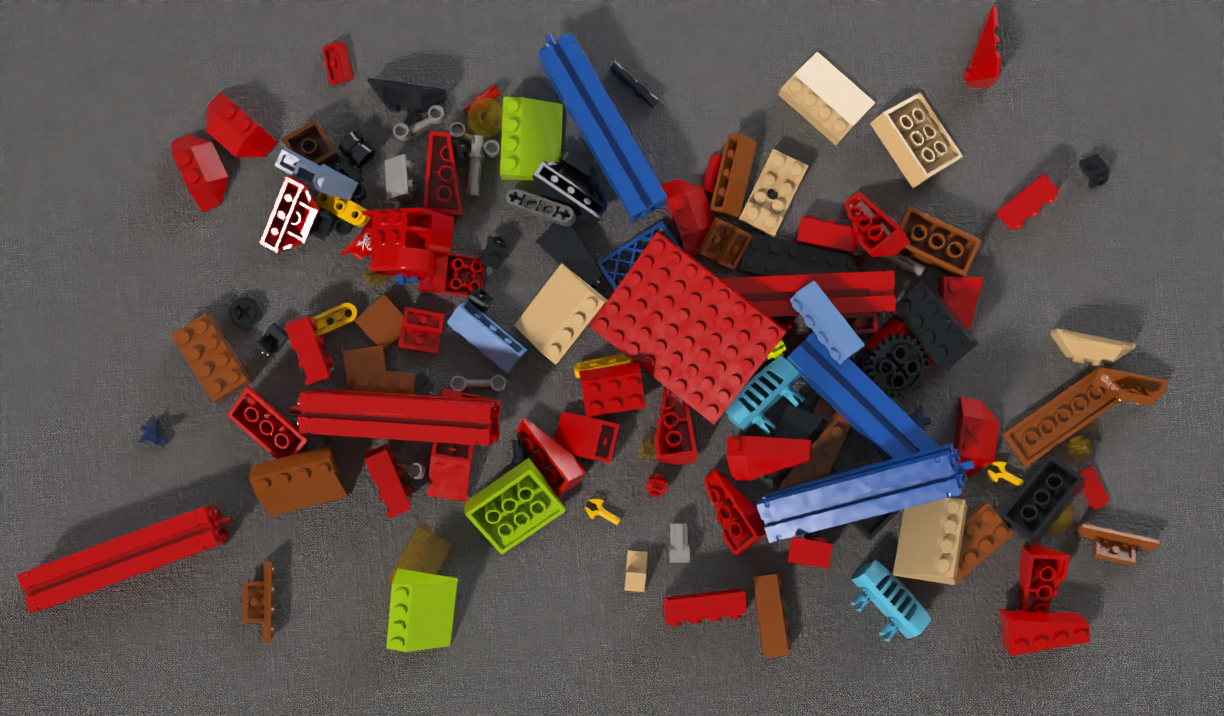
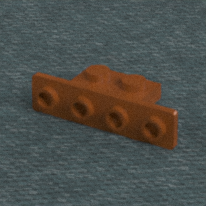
M1098 367L1091 380L1093 386L1110 389L1117 400L1121 402L1130 401L1141 406L1144 404L1153 406L1156 398L1160 399L1169 384L1164 379L1104 367Z
M1090 523L1080 524L1074 531V535L1093 539L1094 558L1131 566L1136 563V549L1152 552L1160 545L1159 540L1149 536L1133 535L1131 532H1119L1112 528H1101Z
M263 561V581L242 582V623L262 622V642L271 643V638L274 636V628L271 626V618L274 617V607L271 605V597H274V586L271 585V577H274L275 568L271 561Z

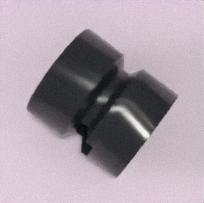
M357 131L349 133L338 147L345 156H351L350 160L358 168L364 167L376 153V149L368 142L364 143V138Z

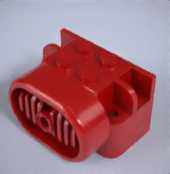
M420 207L362 211V215L373 218L372 228H366L364 233L371 235L370 270L374 273L395 277L396 274H402L403 277H430L436 273L437 257H445L451 250L454 217Z

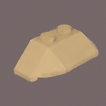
M1058 328L1051 330L1050 333L1066 357L1073 358V362L1076 363L1092 362V366L1104 367L1107 364L1114 363L1133 350L1136 345Z

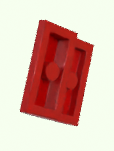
M405 307L398 348L437 355L445 314Z

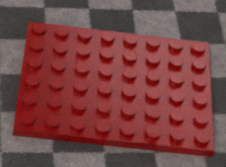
M659 231L653 236L589 326L627 357L632 358V361L638 362L641 368L712 424L719 420L787 332Z

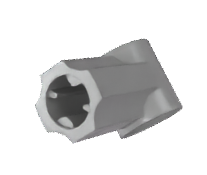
M687 523L670 524L669 563H690Z

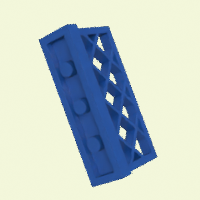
M663 221L597 262V266L614 291L617 288L615 284L616 276H626V274L617 273L619 263L630 265V270L635 263V254L643 252V250L637 249L638 242L641 240L650 242L655 231L662 228L665 232V237H668L670 241L681 248ZM624 251L633 252L631 261L620 260L621 254ZM609 261L616 262L615 271H606L603 265Z

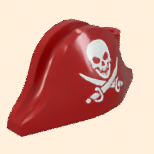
M372 217L360 234L340 253L341 255L351 253L359 260L364 256L371 255V235L365 234L364 231L366 228H372Z

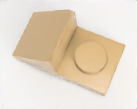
M627 550L625 591L644 592L648 552Z

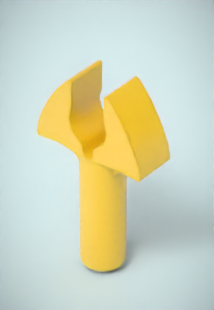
M993 462L991 464L996 466L1000 473H994L986 469L988 476L994 482H998L999 478H1003L1019 487L1024 483L1023 479L1005 470L1006 462Z
M589 499L599 509L598 511H592L585 506L586 512L591 519L600 515L615 525L620 523L621 519L603 508L602 503L604 500Z

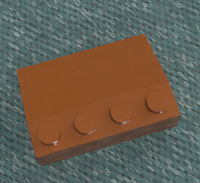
M331 446L251 465L249 480L255 495L270 516L348 497Z

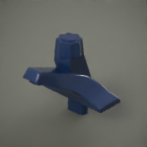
M921 406L920 411L916 415L910 417L923 431L924 425H931L930 417H923V406Z
M159 418L151 426L146 423L141 426L140 430L145 432V434L138 443L149 440L162 447L168 443V439L158 433Z

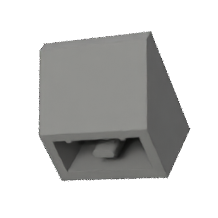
M405 154L385 160L387 200L390 203L413 202V196H416V185L413 184L412 176H415L414 164Z

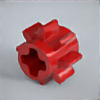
M655 473V477L649 475L645 490L650 491V496L659 498V494L665 495L669 481L664 480L665 475Z

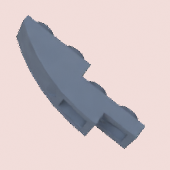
M286 147L281 150L275 163L277 168L291 174L292 178L305 184L307 187L334 197L350 200L358 185V182L325 164L319 166Z

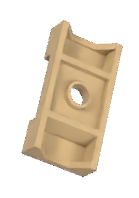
M773 149L738 222L751 225L764 231L768 236L774 237L808 165ZM771 189L775 190L778 193V197L770 199L767 196V192Z

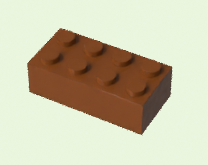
M910 206L904 210L898 223L911 242L901 252L954 277L966 276L982 240Z
M203 314L171 335L212 402L221 403L253 382L212 316Z
M981 502L966 515L955 584L1014 535L987 502Z

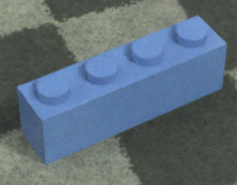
M815 281L796 292L790 299L793 308L801 314L806 325L815 332L820 343L826 346L831 357L839 364L845 362L865 346Z
M468 300L461 303L447 321L455 332L460 333L467 339L468 343L478 348L485 357L490 358L506 373L510 372L518 364L527 351L526 348Z

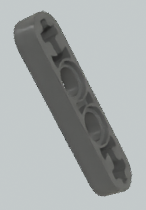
M512 189L506 195L508 204L519 211L566 227L571 226L576 221V214L569 206L519 189ZM519 197L523 201V203L519 200L513 201L512 199ZM537 201L536 207L528 208L529 202ZM547 207H554V211L551 214H545ZM559 212H560L562 215H565V216H567V215L569 214L570 217H569V218L566 217V218L564 219L561 215H559Z

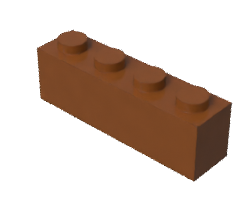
M727 134L710 211L723 217L739 218L757 144L756 141L743 134Z
M775 572L752 575L751 580L762 655L764 658L789 655L788 649H791L790 637H786L785 629H788L787 617H783L782 609H785L784 597H780L779 589H782L781 577H777Z

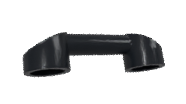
M358 183L352 195V202L358 205L366 197V189L361 183ZM338 219L334 224V230L339 235H347L353 229L352 224L344 219Z

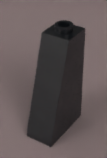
M552 223L536 240V244L559 265L564 264L593 289H596L602 283L600 280L602 274L572 225L566 227Z
M788 404L773 438L811 440L813 445L828 427L829 422ZM794 467L784 468L775 471L776 473L766 474L764 477L774 482L775 479L783 481Z

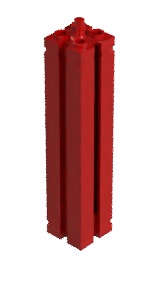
M893 270L719 278L768 317L801 316L793 308L790 299L796 292L813 281L817 283L840 314L896 311L894 295L895 276Z
M315 388L300 392L297 401L298 406H291V413L302 414L297 419L299 433L469 445L480 444L484 446H489L500 439V424H498L501 407L500 399L488 400L483 398Z
M215 505L203 506L194 511L181 514L17 574L21 589L25 590L27 596L25 601L29 613L49 609L228 543V532L223 526L232 524V517L222 518L220 510Z

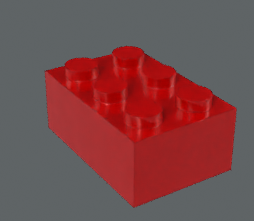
M638 362L579 371L586 417L646 408Z

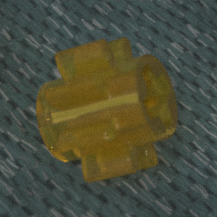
M367 265V272L362 273L367 278L364 284L367 285L371 282L372 289H375L376 285L383 287V280H388V278L378 274L379 277L373 280L371 275H375V273Z
M1082 435L1070 438V443H1067V452L1070 457H1076L1077 461L1084 460L1089 457L1088 453H1092V444L1088 438L1083 439Z
M649 438L646 444L639 442L642 446L641 449L636 450V452H641L639 460L643 457L646 458L647 463H649V458L657 460L655 444H650ZM644 446H651L653 448L651 451L653 453L652 456L649 454L645 456L643 454L645 451L643 449Z

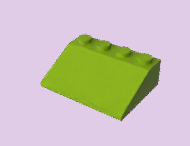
M503 97L500 176L502 180L534 181L532 176L542 161L560 162L563 104L523 97Z
M529 458L465 502V515L501 555L566 511L542 473Z
M397 568L392 581L386 649L410 652L450 646L458 578Z

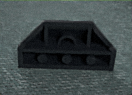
M369 77L367 80L385 107L395 113H399L402 110L408 111V114L418 116L419 113L426 114L430 107L440 104L448 97L446 89Z
M542 161L532 176L543 198L569 206L576 214V219L599 221L608 206L597 184L564 162Z

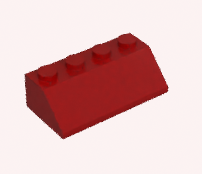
M249 386L245 388L227 414L232 421L275 459L303 453L308 448L309 439L303 433H299V430Z
M742 588L662 597L665 623H670V626H680L684 621H690V624L702 623V619L709 618L710 622L721 621L722 617L730 616V619L742 618L743 614H746V593Z

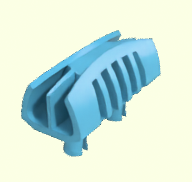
M780 356L756 374L743 387L725 411L729 420L744 434L753 425L757 424L769 436L771 433L766 425L773 430L777 426L764 416L765 413L783 396L794 404L795 407L799 406L795 398L801 402L805 400L793 388V385L801 378L800 373L790 362Z
M878 561L866 562L851 577V580L862 591L851 602L852 606L859 603L855 610L861 612L871 600L889 619L890 622L879 632L880 636L887 633L884 638L885 641L889 642L898 630L906 638L916 637L924 631L931 621L926 610L908 588Z

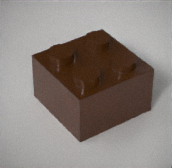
M316 119L282 138L288 149L319 166L322 164L327 166L340 159L323 127Z

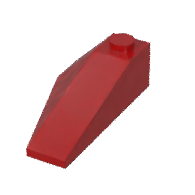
M993 6L988 11L967 68L964 70L963 80L966 81V87L990 88L1000 78L1001 57L1000 52H996L999 37L995 36L998 29L997 6Z
M860 191L844 202L859 245L871 257L895 256L911 243L903 229Z
M664 386L654 439L657 461L675 465L697 462V450L689 405Z
M522 419L516 432L520 439L525 440V450L531 453L534 460L533 464L539 469L560 499L578 485L587 472L572 454L528 419Z
M728 436L726 457L732 480L752 481L760 476L776 473L775 471L811 461L812 441L755 436Z
M718 469L712 471L704 479V483L711 503L715 504L718 515H716L718 521H721L724 529L722 533L723 538L734 556H737L767 536L764 528L766 525L764 520H761L758 509Z
M1022 545L1019 563L1018 610H1024L1025 612L1044 611L1048 613V606L1052 598L1056 597L1061 581L1065 580L1070 560L1069 554L1039 545Z

